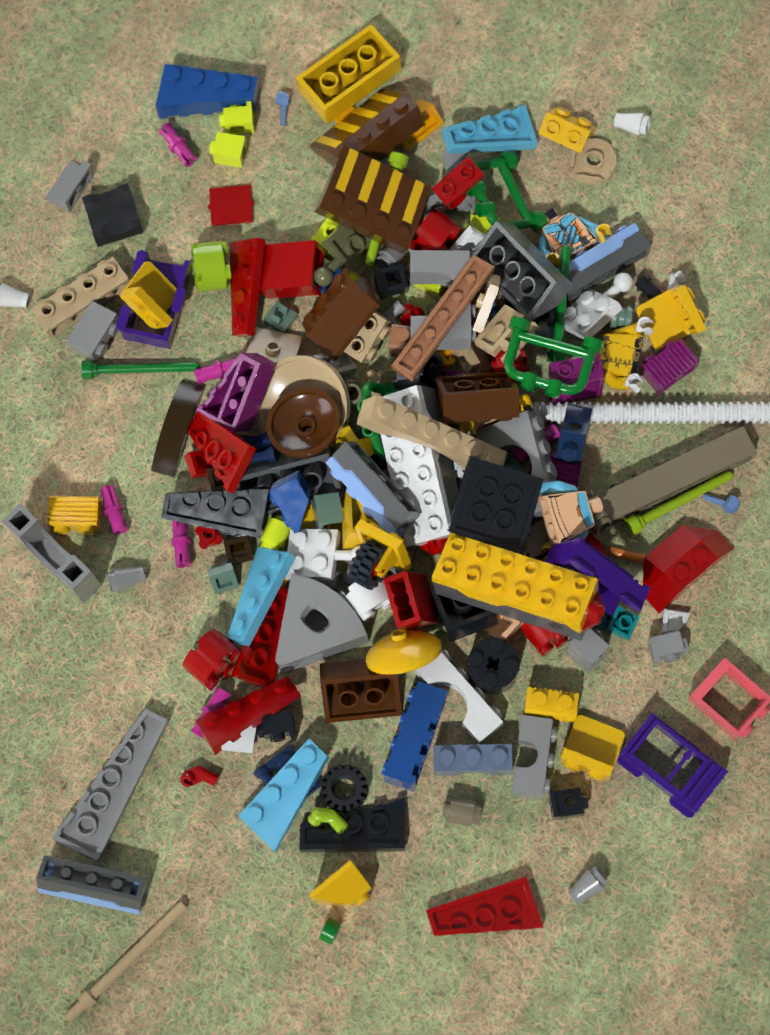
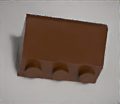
M345 267L340 274L335 276L329 289L319 297L318 303L312 311L305 315L302 325L307 336L331 359L337 361L380 306V303L369 281Z
M505 371L436 377L439 410L443 423L460 425L462 422L468 421L485 423L487 420L492 419L509 421L512 418L519 417V388L515 380L510 378Z
M365 659L320 663V684L325 723L402 715L398 674L375 673L367 667Z

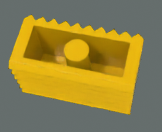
M98 496L48 497L47 525L54 533L68 534L71 530L78 531V533L83 535L94 534V531L101 530L102 501Z
M529 686L526 693L524 715L574 723L577 718L579 694L577 692L573 694L572 691L570 693L567 691L563 693L562 690L558 692L557 690L552 691V689L547 690L546 688L542 690L541 687L539 689L536 687L532 689Z

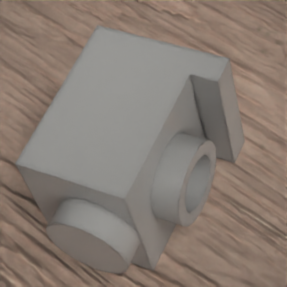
M680 631L651 637L647 642L654 667H658L661 660H664L665 663L680 660L679 656L689 652L687 640L685 637L681 638Z

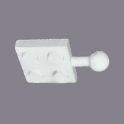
M619 273L614 278V285L604 294L590 288L582 293L569 308H566L564 330L583 340L585 337H593L622 310L620 303L613 300V298L620 292H627L632 288V277L627 273Z
M290 529L287 552L296 558L285 579L290 580L291 574L313 580L334 581L337 560H352L356 555L357 549H360V545L355 546L352 550H339L341 533L335 529H300L295 534Z

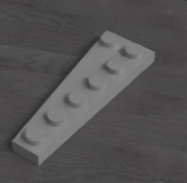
M144 709L124 737L123 742L113 752L103 770H100L95 781L80 798L81 800L77 806L69 813L53 835L52 839L98 862L100 861L169 723L168 719Z

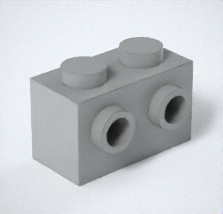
M91 301L67 339L70 349L89 360H93V362H97L98 358L103 357L106 353L111 337H115L119 332L116 328L118 321L117 313Z
M593 627L585 631L582 641L568 637L566 654L589 674L606 657L609 645L603 640V634Z

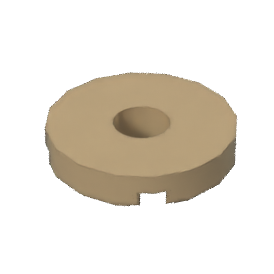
M589 138L581 153L572 150L570 155L571 171L578 180L587 184L606 182L614 175L617 168L616 151L605 140ZM595 156L599 158L600 163L592 166L587 162V159Z

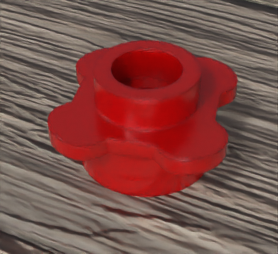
M408 303L404 306L405 312L400 317V322L402 325L410 326L411 316H425V313L420 307H414L412 303Z
M201 526L195 528V533L199 536L200 541L198 544L200 548L207 549L222 543L223 537L219 535L218 530Z

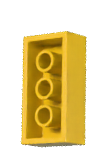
M370 24L297 76L298 92L323 121L328 124L401 72L400 55Z

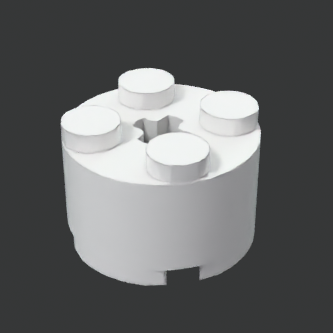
M384 581L378 582V586L373 588V590H368L354 583L348 587L350 590L349 594L345 595L344 592L340 594L356 612L362 624L373 619L375 611L382 607L385 611L391 607Z

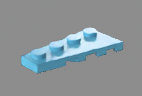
M525 104L511 111L509 109L503 110L491 117L490 115L483 116L480 120L474 122L469 120L446 127L442 132L448 154L533 150L538 145Z

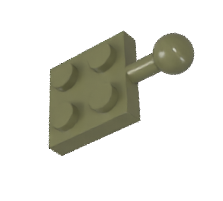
M339 224L322 242L334 259L326 267H320L315 271V282L319 286H328L333 281V273L339 267L342 269L346 267L360 275L368 267L365 264V259L371 239ZM381 243L379 245L377 256L379 255V251L385 248V246Z

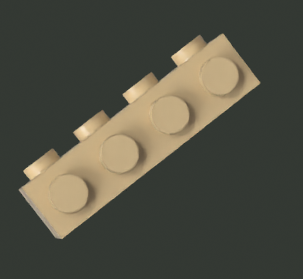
M114 257L109 260L105 259L99 262L96 268L90 272L80 274L76 281L68 286L64 285L57 289L54 295L38 301L31 310L49 338L53 339L78 323L91 301L101 306L108 304L122 293L130 281Z

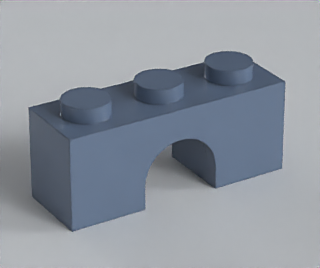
M512 744L433 745L434 776H458L468 772L486 773V775H512Z

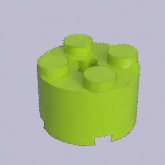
M226 241L191 244V255L194 256L192 266L197 293L230 288L231 271L230 265L227 264L226 256H228Z

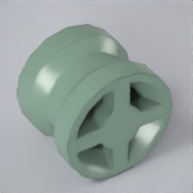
M633 306L622 307V310L611 319L610 328L615 329L616 327L631 325Z

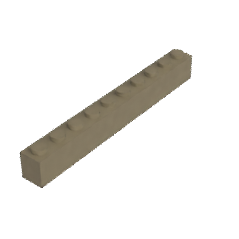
M743 426L738 429L732 427L725 430L721 434L722 436L715 440L712 437L702 441L698 448L693 450L690 448L684 449L677 454L676 458L670 461L663 459L654 465L655 468L649 471L642 469L633 474L632 479L625 482L623 480L616 481L610 485V489L601 492V490L595 491L587 497L588 499L600 498L603 511L609 514V519L612 521L609 526L611 527L624 521V518L632 514L637 515L725 471H730L753 460L757 450ZM544 518L536 524L531 522L529 528L531 536L526 538L524 549L528 551L527 557L537 560L544 559L550 551L549 548L540 550L543 544L550 542Z

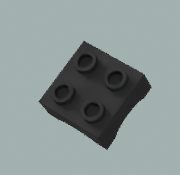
M128 183L105 193L82 197L98 247L144 233Z

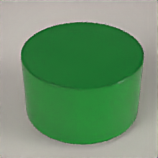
M329 917L319 936V940L331 945L338 935L341 923Z

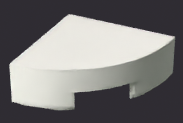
M664 609L661 635L682 629V626L688 620L690 612Z

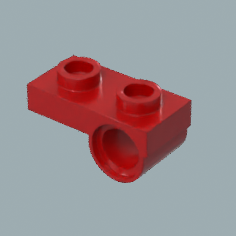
M467 157L432 188V191L448 209L452 210L464 201L466 193L478 184L485 175Z

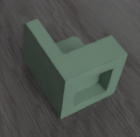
M339 492L315 495L313 497L312 509L316 529H323V526L327 524L343 522L344 517Z

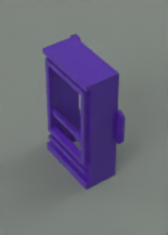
M139 250L132 268L133 274H136L144 262L150 261L177 288L170 312V317L173 320L166 327L164 336L135 330L133 327L137 313L128 305H125L120 310L116 328L121 332L124 340L171 349L193 269L189 260H185L184 266L150 260L148 252Z
M581 537L551 546L545 559L546 563L598 579L599 595L605 605V613L613 616L620 600L634 611H642L650 587L646 584L640 585L637 579L633 580L634 577L584 541V538Z
M654 713L649 716L618 757V763L635 777L642 775L667 794L670 797V804L687 818H692L728 773L725 768L718 765L688 739L655 716ZM654 727L686 751L683 754L682 760L666 780L633 755ZM692 756L702 764L683 789L679 791L669 781L684 762Z

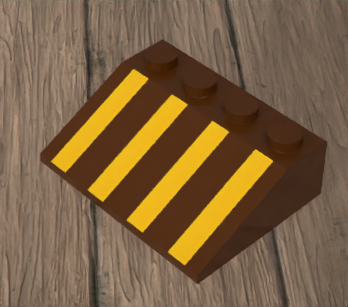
M381 89L309 146L332 167H334L343 145L379 162L422 128L425 122L418 105L406 95Z
M343 145L314 212L395 251L403 253L409 249L418 228L431 187Z

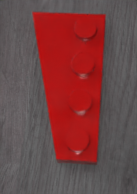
M257 237L229 242L232 336L247 337L254 336L265 239Z
M197 411L188 434L197 448L206 455L205 460L207 463L214 467V473L217 478L224 482L223 487L225 490L234 494L253 458L256 448L228 428Z
M280 587L250 646H242L231 673L232 677L262 688L275 681L278 668L275 658L287 600V588Z
M286 676L262 689L251 692L237 701L230 702L214 712L205 714L203 717L195 720L216 755L222 751L221 746L230 740L234 743L242 737V731L250 726L253 728L257 727L262 723L265 715L268 713L274 715L300 696L296 686Z
M526 877L426 910L434 937L544 928Z

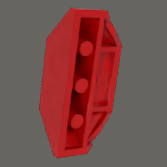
M685 525L680 526L644 557L642 585L646 584L650 587L646 601L660 614L732 552L734 548L717 530Z

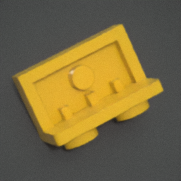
M557 107V109L553 108L547 111L539 134L581 153L587 140L594 135L597 127L591 125L592 122L584 117H573L570 115L569 110Z

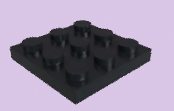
M469 456L447 531L522 553L544 479Z

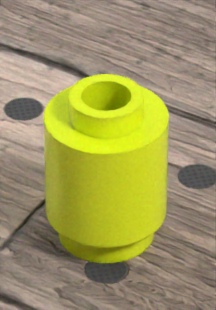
M276 515L275 518H269L260 539L262 542L261 548L278 551L284 549L291 527L288 528L285 525L281 516Z

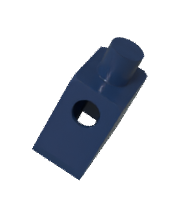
M568 403L555 458L567 462L580 463L592 408ZM572 422L579 423L580 429L571 428Z

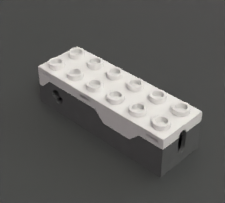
M415 385L382 396L443 423L435 388ZM381 434L390 479L421 514L403 534L405 546L420 547L431 555H440L450 534L447 528L458 494L452 461L445 455L423 445Z

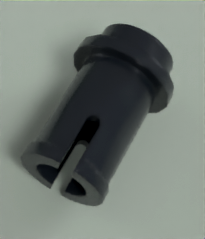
M643 275L635 283L637 292L641 291L649 300L663 293L651 281V277Z

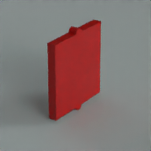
M251 185L209 188L210 204L208 209L211 214V226L253 223L252 207L254 206V201H252Z

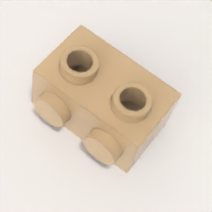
M375 311L344 352L361 363L367 364L369 361L372 362L379 352L377 348L381 340L384 341L390 334L392 321Z

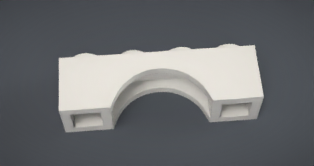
M442 648V652L434 661L413 671L423 683L435 687H451L463 696L467 705V714L462 727L478 745L483 744L503 726V721L501 720L503 715L494 705L490 708L484 701L486 698L485 694L477 686L473 688L467 682L469 679L468 675L462 668L458 667L456 669L450 663L452 660L451 656Z

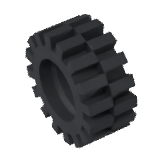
M338 764L337 767H331L329 772L324 774V779L321 781V794L330 808L336 812L347 813L363 805L364 800L367 798L368 785L364 774L357 767H352L350 764ZM341 779H349L355 786L354 793L348 798H340L335 794V784Z

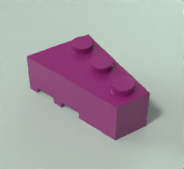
M240 353L223 375L224 379L221 383L211 390L210 397L196 411L233 432L251 431L277 363L258 353Z

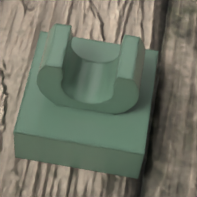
M277 301L265 317L264 323L278 332L287 333L298 317V313Z
M224 561V565L216 568L212 565L210 570H207L215 594L239 587L232 563Z

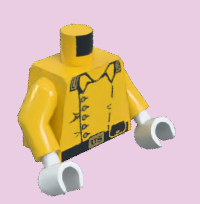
M642 317L638 323L621 327L603 335L602 341L604 346L602 353L599 355L604 373V383L611 389L628 390L631 388L635 393L640 391L636 383L643 382L644 380L636 374L643 341L641 333L643 332L646 335L653 333L652 328L646 327L648 324L653 323L650 318Z

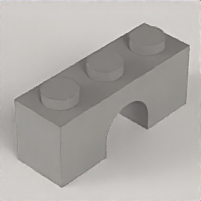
M522 715L518 745L531 747L537 755V760L529 767L515 766L511 796L542 800L544 793L549 794L551 778H546L547 768H552L554 753L549 752L550 742H555L557 727L552 726L553 719Z

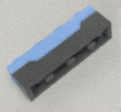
M635 223L630 226L624 225L615 232V235L608 239L605 237V242L601 243L598 241L595 247L588 251L582 250L570 261L568 280L573 286L567 293V303L580 297L589 288H595L649 255L651 245Z
M345 441L326 462L331 469L330 473L332 476L344 483L347 487V493L363 505L362 510L369 517L374 518L383 531L402 536L406 529L420 517L421 514L357 442Z
M46 855L43 856L36 877L39 893L138 915L141 914L147 893L146 877Z

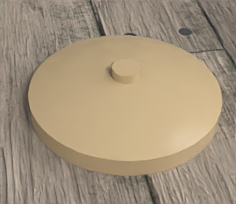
M309 355L290 356L276 362L277 364L256 415L262 433L267 431V417L275 402L284 394L304 387L320 389L329 394L336 402L340 411V429L347 426L350 416V396L343 378L333 366L320 358ZM307 428L305 432H309L311 428Z

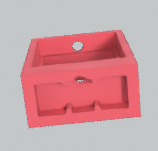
M726 658L716 666L688 699L735 741L740 736L745 739L755 728L751 723L757 717L762 720L770 711V706H768L770 696ZM725 674L759 703L738 729L733 727L702 700Z

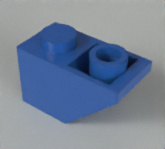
M300 470L274 482L269 491L273 505L279 507L285 525L288 528L291 527L294 534L298 533L301 528L312 492Z

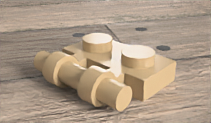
M507 305L501 308L483 329V332L474 340L477 347L494 357L501 350L504 351L505 354L500 358L503 363L509 345L508 341L513 331L509 329L511 317L525 319L523 314ZM531 322L528 332L535 334L539 326L535 322ZM520 341L515 359L521 354L520 350L527 342Z

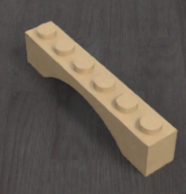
M375 395L362 402L357 425L378 434L405 439L433 449L456 462L463 470H465L469 456L504 466L507 452L382 396Z

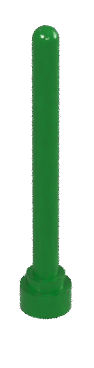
M563 245L561 248L559 271L568 279L571 248L569 245ZM567 295L556 306L554 340L562 342L564 338ZM552 349L547 352V362L549 363L567 360V353Z
M82 360L83 380H91L94 377H98V374L192 372L194 369H199L200 364L198 362L98 365V362H93V360Z

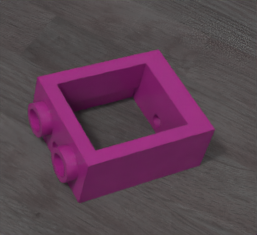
M595 355L588 383L577 396L561 393L559 398L550 397L553 404H557V402L565 404V402L571 403L601 397L604 373L600 355ZM584 358L550 363L548 379H556L568 385L575 384L578 380Z

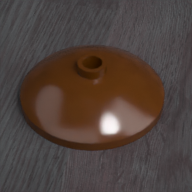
M304 387L292 390L280 397L268 414L266 429L269 440L280 453L292 458H307L317 455L329 447L335 440L341 424L340 411L334 399L320 389ZM307 428H311L309 432H305Z

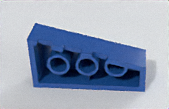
M165 64L155 105L159 119H165L168 116L189 117L191 114L212 115L215 112H223V108L230 107L231 105L247 106L246 101H251L253 111H256L260 94L258 77Z
M418 681L416 688L411 687L407 698L410 705L407 711L403 710L399 721V726H401L398 736L394 735L390 750H392L389 760L386 759L381 772L386 783L415 792L448 697L447 690Z

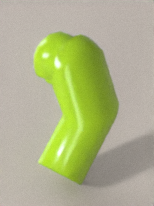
M316 807L311 810V814L308 816V821L311 825L318 826L321 822L329 823L338 834L348 827V824L338 813L330 808Z

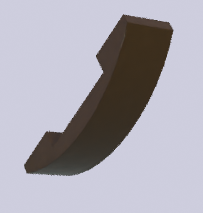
M181 380L160 432L153 458L152 472L175 478L183 456L181 452L195 411L200 405L205 386Z
M214 467L206 469L210 489L225 490L223 487L224 482L218 479L214 473ZM221 531L228 563L236 565L254 560L249 536Z

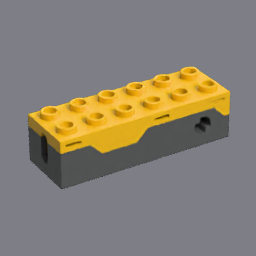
M451 532L431 577L435 592L438 595L582 641L587 629L601 623L605 612V605L599 595L597 578Z

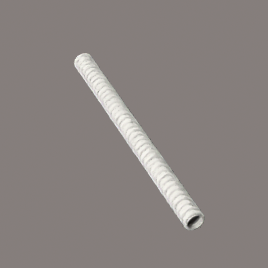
M534 402L532 412L538 413L543 419L544 424L545 422L561 424L564 421L568 402H565V404H561V402H557V404H553V402L537 404V402ZM572 402L574 405L592 408L589 424H592V422H596V424L600 422L604 424L611 422V424H615V422H619V424H623V422H627V424H631V422L635 424L639 422L643 424L650 422V424H654V422L670 424V421H673L674 424H678V421H681L682 424H685L686 421H689V424H693L694 421H697V424H701L702 421L705 424H709V421H712L713 424H717V421H720L721 424H724L725 421H728L729 424H732L733 421H736V424H740L741 421H744V424H748L749 421L752 424H756L757 421L760 424H764V421H767L770 424V402L764 404V402L759 404L756 402H752V404L744 402V404H741V402H736V404H733V402H728V404H725V402L717 404V402L709 404V402H705V404L697 402V404H694V402H689V404H686V402L678 404V402L670 404V402H666V404H662V402H658V404L650 402V404H647V402L639 404V402H635V404H631V402H627V404H623V402H619V404H615V402H611V404L607 402L600 404V402H596V404H592V402H588V404Z

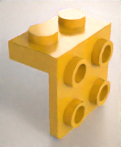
M150 261L144 262L119 296L151 329L168 327L173 320L166 312L173 303L177 289Z
M676 285L638 305L635 309L639 319L648 317L653 321V323L648 324L646 327L653 329V333L647 336L655 350H661L671 340L676 342L689 334H699L706 330L704 325L706 322L701 310H697L693 302L695 296L686 285Z
M578 715L559 762L563 763V767L571 771L578 772V770L588 773V777L602 782L604 779L608 781L624 741L625 733L622 730L589 717Z

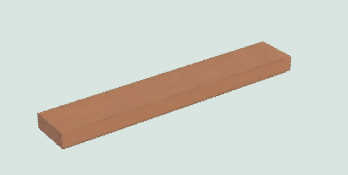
M475 255L471 257L391 366L393 371L412 382L494 272L495 266Z

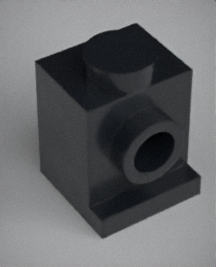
M403 264L374 270L373 278L380 299L408 292V286L411 285L409 271H404ZM392 280L397 282L396 285L391 286L388 283Z
M291 710L277 712L274 715L267 714L263 717L262 723L257 726L259 738L270 739V742L286 740L285 736H290L291 740H297L294 717Z
M580 787L549 791L548 796L552 820L584 816V809L589 808L587 794L581 793ZM572 798L574 805L571 807L566 806L565 799Z

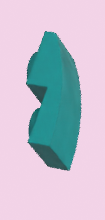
M617 606L613 616L604 612L601 623L595 625V627L630 640L639 616Z

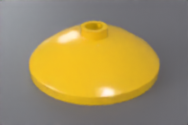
M398 629L375 643L368 651L365 660L367 667L375 673H406L424 667L434 661L442 652V644L438 637L429 632L414 629Z

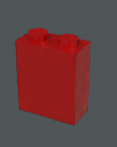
M316 240L265 244L259 292L267 299L321 295L322 286L315 282L314 273L324 265L325 249Z
M404 571L383 578L397 628L421 630L440 623L425 574Z

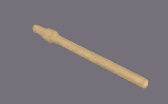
M180 901L97 984L78 998L79 1001L64 1015L65 1018L72 1023L86 1008L89 1010L97 1002L95 999L187 910V907Z

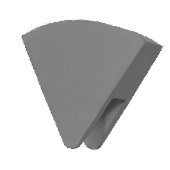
M291 574L275 658L282 673L292 672L369 642L365 628L356 612L337 592L316 580Z

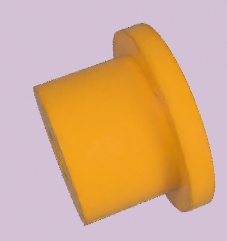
M451 350L439 351L444 362L440 364L441 367L449 369L451 365L456 363L457 360Z

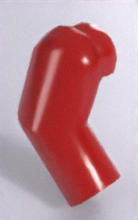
M198 765L184 771L180 782L183 786L190 787L204 781L215 787L220 779V775Z

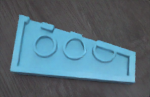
M257 547L227 638L233 643L250 646L296 558L291 553Z
M308 739L239 814V817L274 852L279 850L286 832H289L293 819L298 810L302 808L308 792L315 785L330 758L311 739Z

